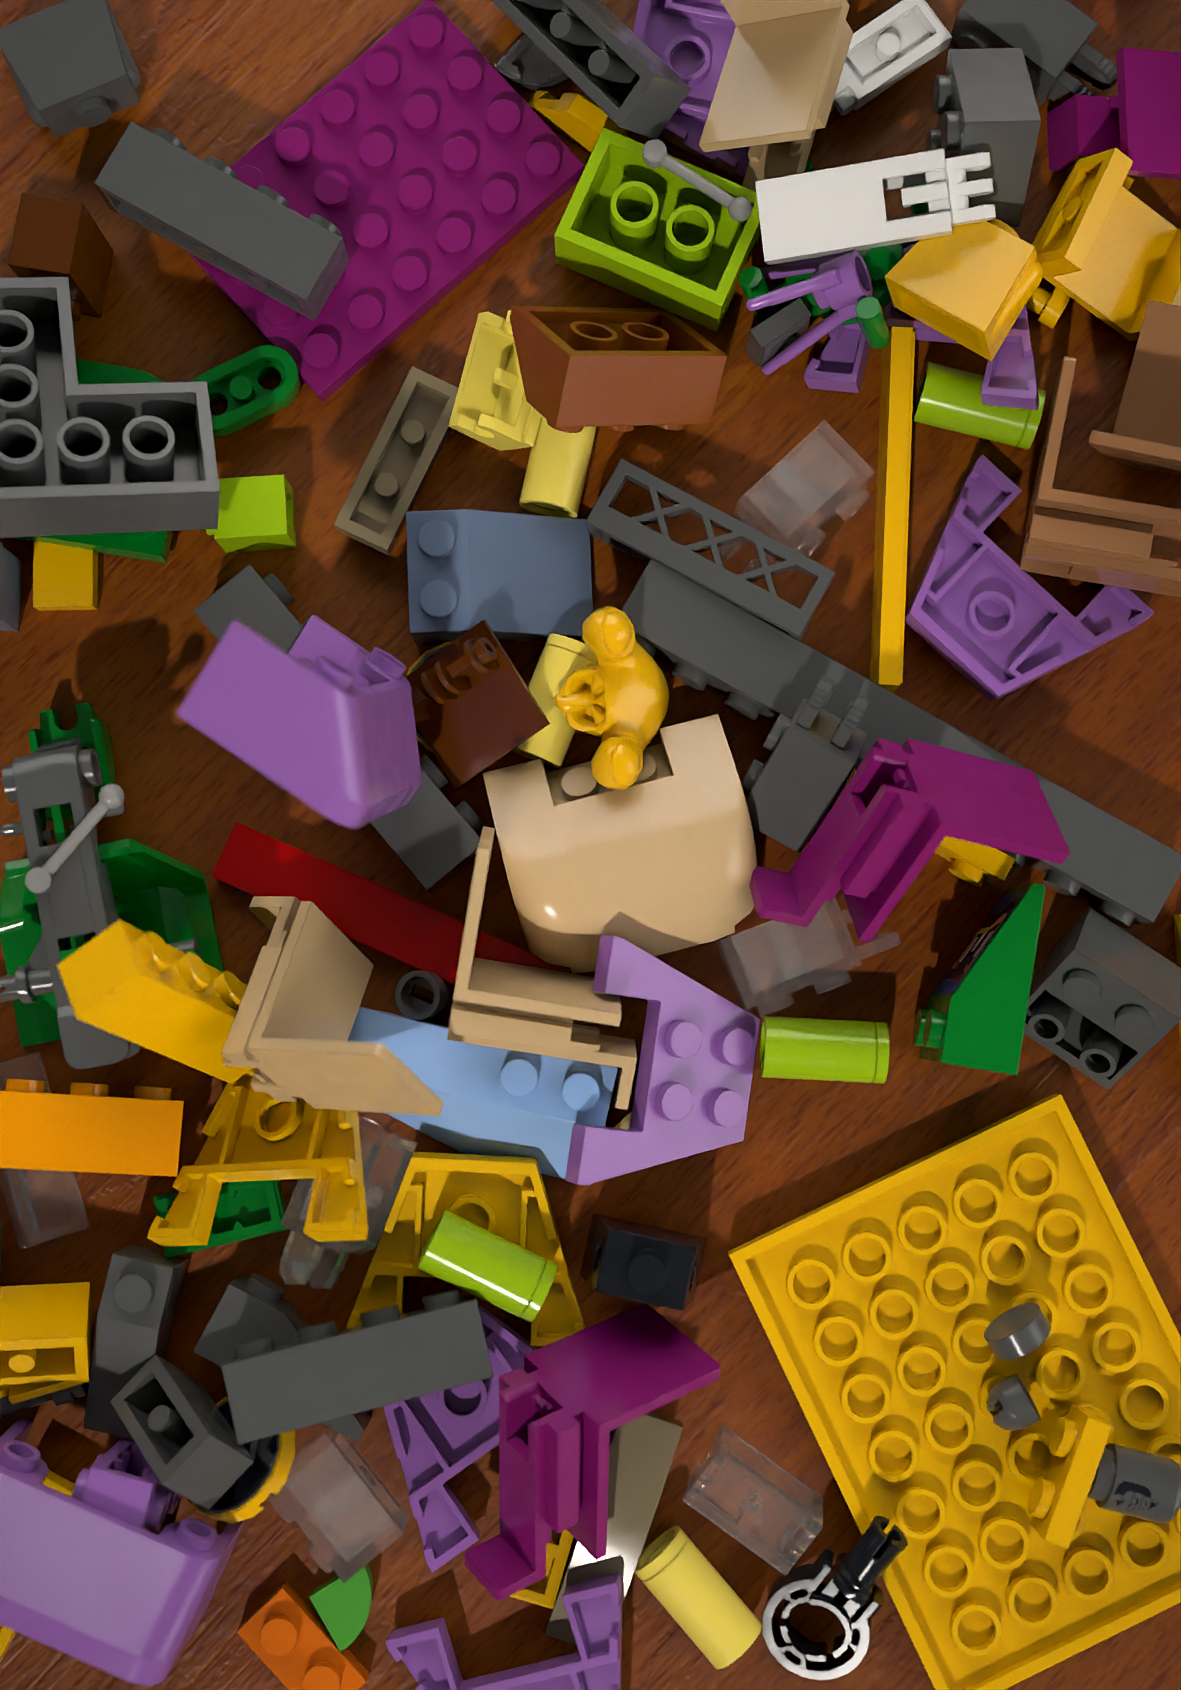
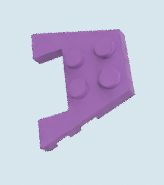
M639 0L633 33L691 88L659 136L743 182L750 160L748 157L750 146L703 152L699 146L735 31V23L720 0Z
M915 244L903 249L904 254H906ZM892 300L882 309L889 331L892 326L913 327L915 340L957 343L895 308ZM1026 304L992 362L989 360L987 362L980 393L983 405L1038 410L1039 394ZM858 323L838 325L828 333L830 340L819 358H812L805 370L804 380L809 389L860 393L870 346Z
M982 454L967 474L905 614V623L990 702H993L1140 626L1152 616L1154 611L1130 589L1104 585L1076 616H1073L1029 574L1019 569L1020 566L984 534V531L1022 490Z
M601 935L593 991L647 999L648 1005L630 1128L620 1129L573 1123L565 1181L578 1185L592 1184L743 1141L760 1019L622 937Z
M478 1305L494 1377L383 1406L397 1459L400 1458L409 1490L408 1498L414 1519H417L423 1540L425 1559L432 1573L480 1538V1531L446 1481L499 1444V1376L519 1367L524 1370V1355L538 1350L535 1346H530V1342L481 1305ZM613 1430L609 1431V1442H610V1439H611Z
M616 1573L566 1586L562 1598L579 1650L576 1653L464 1680L444 1617L392 1630L386 1639L387 1648L396 1662L402 1659L418 1683L415 1690H621V1575Z

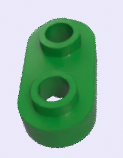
M273 345L256 347L200 374L191 381H207L210 406L217 400L228 402L227 410L223 414L218 416L211 415L213 436L215 437L229 435L285 408L297 397L301 386V377L291 355L284 349ZM276 374L281 376V382L276 388L268 390L262 387V382L268 375Z

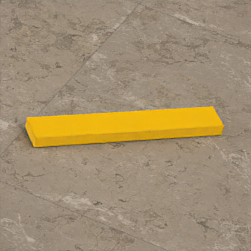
M896 326L891 327L889 331L890 341L882 348L870 681L890 692H894L903 683L915 331H913V327Z

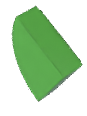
M366 1558L316 1587L309 1596L340 1652L358 1637L371 1609L373 1578Z

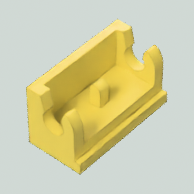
M508 310L506 320L488 311L478 314L448 427L499 451L534 447L542 415L526 401L510 322L511 310Z

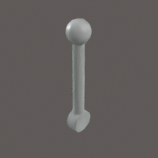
M652 139L644 144L643 161L647 166L651 168L663 166L728 208L731 218L735 221H746L751 216L752 205L747 198L742 196L734 198L669 156L667 148L662 141Z
M107 784L102 787L99 792V802L45 865L28 871L25 876V883L30 891L44 893L52 888L54 885L53 874L109 809H116L122 805L124 792L120 786Z

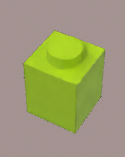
M284 474L219 479L218 528L205 530L207 535H214V539L226 553L297 548L294 493Z

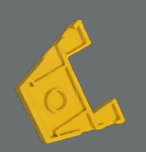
M255 1068L232 1084L227 1082L201 1131L208 1136L203 1148L193 1165L183 1166L172 1185L179 1193L165 1219L156 1215L147 1236L148 1239L162 1247L207 1245L223 1183L315 1178L303 1233L317 1242L367 1240L368 1221L358 1111L316 1109L301 1097H298L297 1102L276 1101L267 1092H256L251 1087Z
M413 1152L346 1329L362 1325L360 1313L376 1308L397 1304L399 1315L404 1314L406 1276L437 1278L418 1269L417 1265L444 1210L558 1264L555 1278L545 1301L535 1319L531 1322L530 1346H547L586 1329L537 1158Z

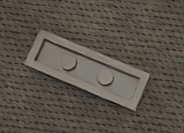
M413 366L411 367L333 524L336 531L390 556L406 524V512L413 510L452 431V428L448 427L458 387Z

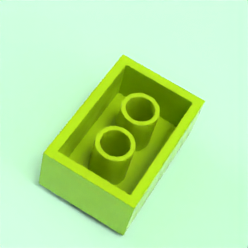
M603 127L555 232L556 263L702 326L718 331L739 284V274L746 268L761 235L756 192L671 156L734 198L742 196L751 202V216L746 221H735L731 218L728 208L663 166L658 168L647 166L643 161L644 144Z

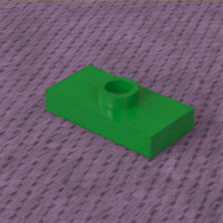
M280 1180L223 1183L208 1244L165 1246L166 1258L287 1230L290 1224ZM178 1190L153 1197L157 1216L165 1219L179 1193Z

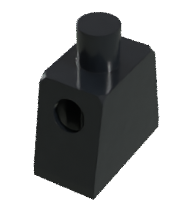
M593 1213L580 1275L595 1291L671 1309L684 1310L694 1300L707 1239Z

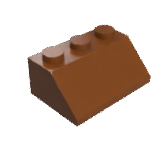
M512 306L510 322L526 401L547 419V424L550 427L562 432L578 433L583 430V427L605 426L615 431L628 432L634 430L635 426L656 425L667 430H682L685 424H710L727 355L670 311L663 308Z

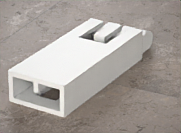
M943 148L755 181L764 261L768 265L953 235V226L995 219V205L982 204L969 208L968 200L970 197L993 193L992 179L968 182L966 180V172L981 171L991 167L990 153L983 152L945 159ZM926 184L901 189L903 208L928 202L929 212L890 219L886 218L884 191Z

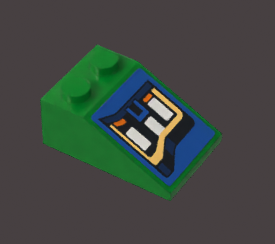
M1033 883L1006 890L928 998L927 1009H919L917 1011L912 1040L913 1045L921 1046L919 1059L1017 1075L1046 885Z

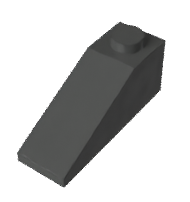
M133 1244L112 1254L97 1314L83 1428L134 1440L110 1401L155 1354L165 1360L189 1257L177 1255L166 1258L163 1251Z
M252 1274L249 1279L240 1275L228 1285L193 1352L222 1367L225 1360L235 1357L233 1347L235 1345L265 1337H272L274 1347L299 1341L297 1330L309 1325L295 1304L282 1297L285 1290L280 1285L258 1274ZM363 1411L322 1423L359 1442L372 1417L368 1411Z

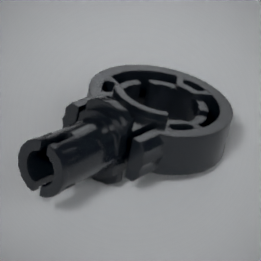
M875 1516L868 1529L848 1553H840L836 1557V1562L833 1566L834 1553L829 1549H825L813 1564L793 1567L775 1580L767 1596L762 1629L767 1647L774 1658L786 1669L804 1678L829 1680L849 1673L862 1661L869 1646L872 1617L885 1601L882 1589L876 1584L873 1587V1584L896 1556L903 1552L908 1545L904 1533L895 1524L887 1534L883 1531L889 1524V1519ZM782 1599H785L779 1627L775 1609ZM810 1602V1605L825 1607L836 1614L841 1620L844 1632L834 1639L832 1653L828 1654L829 1647L827 1642L810 1641L798 1632L797 1629L793 1628L790 1622V1611L797 1604Z

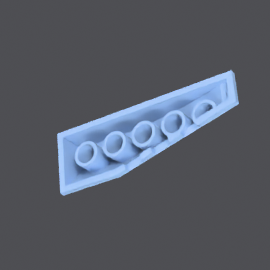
M362 1006L359 1007L348 1041L372 1042L385 1045L444 1102L440 1116L385 1114L463 1154L536 1157L541 1174L565 1179L573 1123L605 1127L618 1067L447 1040L449 1026L423 1020H414L406 1016Z

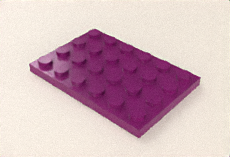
M425 0L230 166L237 174V180L255 190L258 185L267 186L284 197L290 204L289 208L306 218H309L311 214L322 216L341 231V237L343 238L350 262L316 320H310L189 252L187 253L270 345L280 347L291 355L298 368L301 380L323 402L580 180L585 166L432 0Z

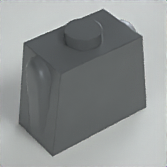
M65 0L0 28V49L32 121L39 127H48L55 138L80 127L98 126L106 122L111 114L140 102L137 88L141 84V75L108 0Z

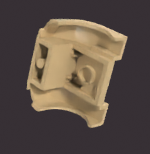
M718 714L660 728L662 743L644 749L643 768L636 782L621 791L607 788L598 783L592 776L591 761L545 773L542 758L483 773L515 908L526 945L533 955L549 964L570 967L572 974L596 971L601 935L622 937L650 955L657 956L712 942L735 933L734 926L751 913L755 905L749 883L753 870L758 866L756 846L741 781Z

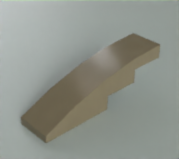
M651 1411L613 1430L609 1442L607 1555L596 1560L574 1538L554 1608L551 1609L545 1627V1635L577 1645L562 1598L566 1586L620 1573L623 1604L683 1430L682 1421Z

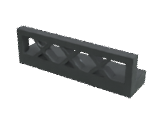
M622 458L586 519L591 536L646 566L652 558L801 642L810 628L811 617L835 577V571ZM628 479L650 491L655 511L630 518L611 507ZM658 496L675 505L661 508ZM690 512L703 520L708 539L682 546L670 539L665 519ZM658 521L662 534L645 525ZM711 524L724 530L727 534L715 537ZM744 541L756 548L761 568L736 575L723 567L718 547ZM711 550L714 562L697 553ZM765 553L782 562L768 566ZM797 569L816 580L801 609L777 597L772 575ZM764 578L768 591L751 582Z

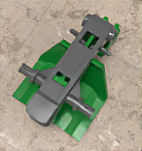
M89 702L75 704L78 721L70 730L62 728L58 711L53 709L40 711V729L35 728L28 732L31 754L17 756L13 759L12 764L4 765L2 768V781L5 793L11 803L18 802L21 821L2 825L0 833L5 837L24 833L28 858L6 862L0 883V938L7 970V976L0 977V988H6L5 991L0 992V1003L13 1001L21 1047L62 1040L65 1059L71 1067L76 1069H87L116 1063L136 1055L142 1048L138 1044L76 1019L57 964L118 920L145 933L154 932L166 944L184 953L193 952L204 963L221 972L225 971L209 888L203 872L131 838L98 844L97 825H95L53 874L54 885L48 892L34 893L27 888L25 876L28 871L45 865L99 802V792L102 787L107 784L117 785L112 739L104 721L98 718L94 705ZM122 804L116 809H109L102 818L122 814L125 811L124 805ZM46 821H53L57 844L47 846V840L54 839L52 829L46 830Z

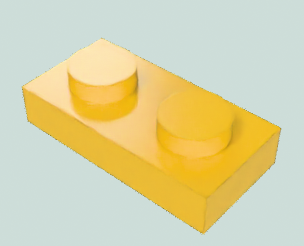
M1073 1403L1067 1418L1061 1417L1055 1424L1049 1444V1451L1053 1454L1045 1478L1039 1477L1036 1480L1028 1500V1514L1032 1515L1029 1523L1043 1540L1065 1549H1069L1112 1426L1096 1412Z

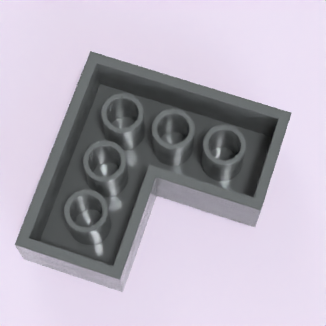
M68 277L0 278V538L217 529L220 488L207 381L78 384Z

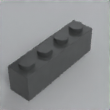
M491 0L621 128L657 139L691 90L667 64L600 0Z
M131 121L94 182L108 207L290 309L315 321L350 262L343 238L341 237V231L322 216L311 214L309 218H306L291 210L288 201L267 186L258 185L255 190L237 180V174L222 161L211 156H207L202 161L186 152L184 144L171 133L155 127L150 132Z
M459 1288L423 1297L424 1309L399 1315L398 1306L394 1304L360 1313L362 1325L337 1331L335 1320L298 1329L299 1341L274 1347L272 1337H265L233 1346L235 1357L225 1360L222 1364V1370L238 1445L494 1377L477 1300L472 1296L461 1299Z

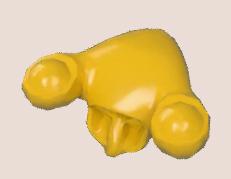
M606 606L595 610L584 620L582 625V639L596 656V661L573 671L567 677L563 688L553 699L556 707L562 711L572 728L601 737V744L591 760L592 776L601 785L621 791L636 782L643 768V751L656 735L665 718L669 703V689L660 667L636 642L634 626L626 613L615 607Z

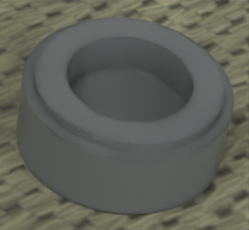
M1026 1303L1004 1312L993 1320L986 1328L984 1338L997 1358L1013 1360L1025 1356L1038 1348L1048 1338L1051 1325L1038 1304Z

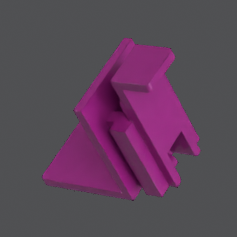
M1123 47L1116 52L1118 95L1102 97L1076 94L1051 110L1047 115L1050 171H1064L1077 163L1078 159L1117 148L1133 161L1127 175L1181 179V52Z
M878 738L791 871L787 873L756 866V869L752 872L749 887L756 912L760 917L802 927H808L826 900H833L839 889L842 888L858 940L870 942L945 836L1063 864L1071 853L1039 782L1032 771L907 738L902 747L900 743Z
M640 1304L524 1355V1370L519 1367L499 1376L500 1534L465 1552V1566L494 1599L502 1600L546 1577V1544L551 1542V1527L556 1533L566 1529L596 1560L607 1555L609 1431L720 1378V1364L648 1304Z

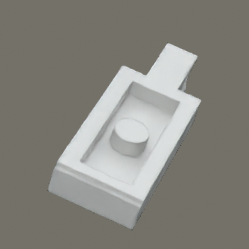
M902 0L853 33L830 113L835 107L842 116L853 109L856 111L949 47L952 35L925 0Z

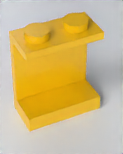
M1113 148L1078 159L1036 247L1037 260L1043 268L1044 279L1126 339L1133 341L1139 338L1148 301L1181 306V229H1177L1122 186L1133 161L1117 148Z

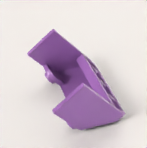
M316 615L310 617L288 654L239 620H233L176 713L179 717L307 805L345 827L359 828L409 804L422 784L411 685L402 675L406 666L396 657L380 648L374 647L370 653Z
M22 1416L0 1437V1625L128 1682L139 1685H156L163 1682L209 1607L245 1520L233 1524L227 1523L221 1535H218L216 1530L208 1523L199 1519L186 1518L181 1522L166 1525L158 1536L43 1485L48 1473V1467L40 1458V1452L32 1445L25 1443L33 1421Z

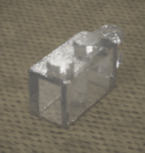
M824 420L737 501L733 517L808 557L827 538L822 529L835 516L839 515L846 521L870 498L871 495L865 488L868 486L875 471ZM738 541L718 547L722 562L726 559H731L745 542ZM765 553L768 566L782 562ZM759 559L752 560L742 570V573L761 568ZM759 580L752 581L751 583L755 584Z
M834 897L833 900H826L808 927L771 920L719 940L716 944L741 1008L748 1010L757 1007L760 1017L795 1004L791 993L813 984L818 995L851 982L848 970L861 966L862 959L902 944L897 931L892 933L886 931L875 935L870 942L855 946L846 925L852 922L849 909L841 911L836 897Z

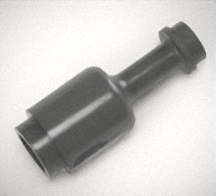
M1108 1443L1104 1448L1087 1498L1095 1499L1096 1505L1099 1508L1156 1523H1167L1175 1517L1178 1509H1181V1468L1179 1464L1170 1458Z

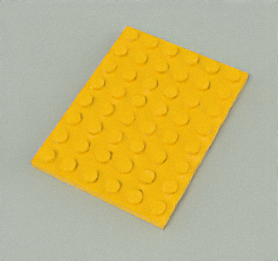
M1054 1093L727 1251L861 1535L868 1529L875 1516H882L889 1519V1524L883 1530L886 1534L895 1524L907 1539V1547L896 1556L882 1573L881 1577L935 1690H1005L1181 1603V1509H1178L1177 1514L1170 1522L1161 1524L1099 1508L1096 1505L1095 1499L1087 1498L1069 1549L1043 1540L1029 1523L1032 1516L1028 1514L1030 1492L1039 1477H1046L1053 1454L1049 1451L1053 1429L1061 1417L1067 1418L1072 1403L1096 1412L1112 1426L1106 1445L1113 1443L1170 1458L1179 1464L1181 1468V1336L1061 1094ZM1026 1303L1038 1304L1051 1325L1048 1338L1034 1351L1013 1360L997 1358L984 1338V1332L989 1324L998 1316L1016 1306ZM1016 1373L1034 1401L1041 1420L1025 1429L1016 1431L1004 1430L993 1422V1418L1004 1408L988 1411L987 1397L990 1390L999 1381Z

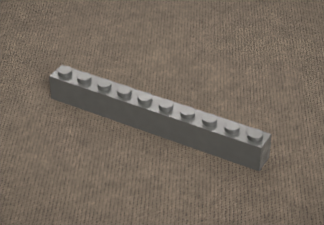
M652 558L621 610L626 613L634 626L636 642L652 658L655 655L675 666L672 674L695 689L703 691L706 685H709L727 695L728 697L724 703L735 712L749 719L756 720L758 715L761 714L776 722L780 713L791 719L802 699H809L822 675L835 681L833 685L834 691L826 706L822 708L841 719L847 704L857 694L870 700L865 713L856 728L867 733L868 736L852 770L858 769L878 738L900 743L901 747L909 738L1030 770ZM1032 771L1039 782L1071 854L1063 864L1006 850H998L1015 858L1016 860L1012 866L1016 868H1022L1024 863H1027L1045 873L1046 875L1042 882L1058 893L1070 898H1076L1077 894L1080 893L1099 904L1096 912L1116 925L1129 928L1132 923L1136 925L1154 923L1181 873V853Z

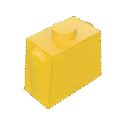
M992 219L989 222L983 221L953 226V235L919 240L885 275L895 308L991 362L1025 304L1040 285L1043 277V268L1037 260L1035 246L1020 239L1013 228L998 219Z

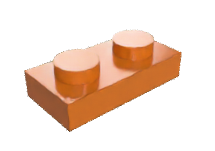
M287 1581L245 1619L236 1632L288 1690H359L368 1680L370 1674L348 1648L341 1652L339 1651L321 1618Z

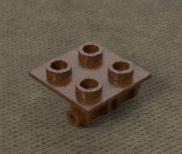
M486 620L479 622L405 677L411 685L415 725L455 789L468 782L550 724Z

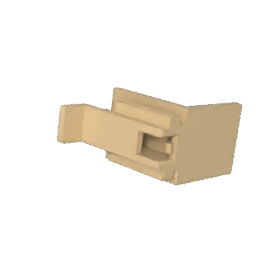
M720 0L736 27L699 146L703 152L750 146L748 151L750 160L742 186L756 192L755 181L804 173L816 130L826 127L853 36V32L846 21L850 7L847 0Z
M483 826L476 854L447 1040L618 1067L614 1084L615 1108L628 1110L637 1061L635 1040L600 1034L599 1028L573 1024V1019L620 1026L622 1015L620 995L593 991L595 977L474 957L495 828Z
M254 896L249 910L272 932L267 945L262 946L221 1053L224 1056L222 1063L225 1066L255 1068L251 1087L256 1092H267L276 1101L297 1102L298 1097H301L316 1109L440 1116L444 1102L385 1045L372 1042L348 1041L374 965L312 901L300 902L295 896Z

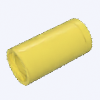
M542 416L534 447H531L523 482L519 505L522 508L542 516L577 518L597 426L583 427V430L578 433H567L550 427L547 424V419Z
M549 634L528 689L550 724L512 750L513 752L531 760L542 758L544 765L558 769L561 768L576 730L569 725L562 711L556 707L553 697L560 692L565 685L567 677L573 671L596 661V656L585 643L563 635Z
M673 1526L663 1532L641 1553L634 1571L635 1574L716 1669H722L732 1664L754 1643L762 1629L761 1622L679 1526Z

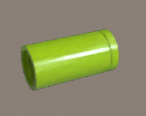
M927 362L913 407V422L1027 450L1030 448L1041 420L1046 397L1045 390L1038 389V410L983 405L980 393L984 375Z
M763 1016L759 1052L760 1076L762 1078L880 1084L886 1082L890 1053L889 1029L886 1022Z
M444 1210L426 1244L417 1268L531 1323L538 1314L551 1288L558 1264Z

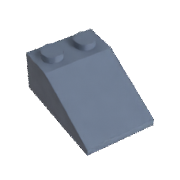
M470 509L406 512L410 634L416 646L441 645L445 642H453L482 620H486L500 643L547 641L549 634H559L575 640L582 639L583 622L593 613L590 532L586 519Z

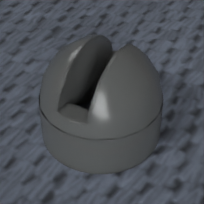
M427 970L411 971L405 974L399 980L395 990V1000L399 1010L406 1017L414 1020L430 1019L437 1016L443 1011L449 997V990L445 981L436 973ZM416 984L434 992V1000L414 994Z
M1016 1373L999 1381L990 1390L986 1402L987 1410L996 1411L1004 1408L993 1418L995 1425L1000 1428L1016 1431L1025 1429L1041 1420L1034 1401Z

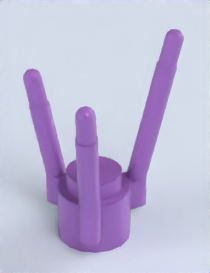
M857 250L849 253L845 252L759 268L765 280L807 273L813 274H811L810 279L749 299L746 303L749 311H755L770 305L773 306L809 293H813L821 309L831 307L835 310V312L762 366L763 374L769 375L838 325L846 320L857 317L855 310L857 303L864 297H872L873 293L868 267Z

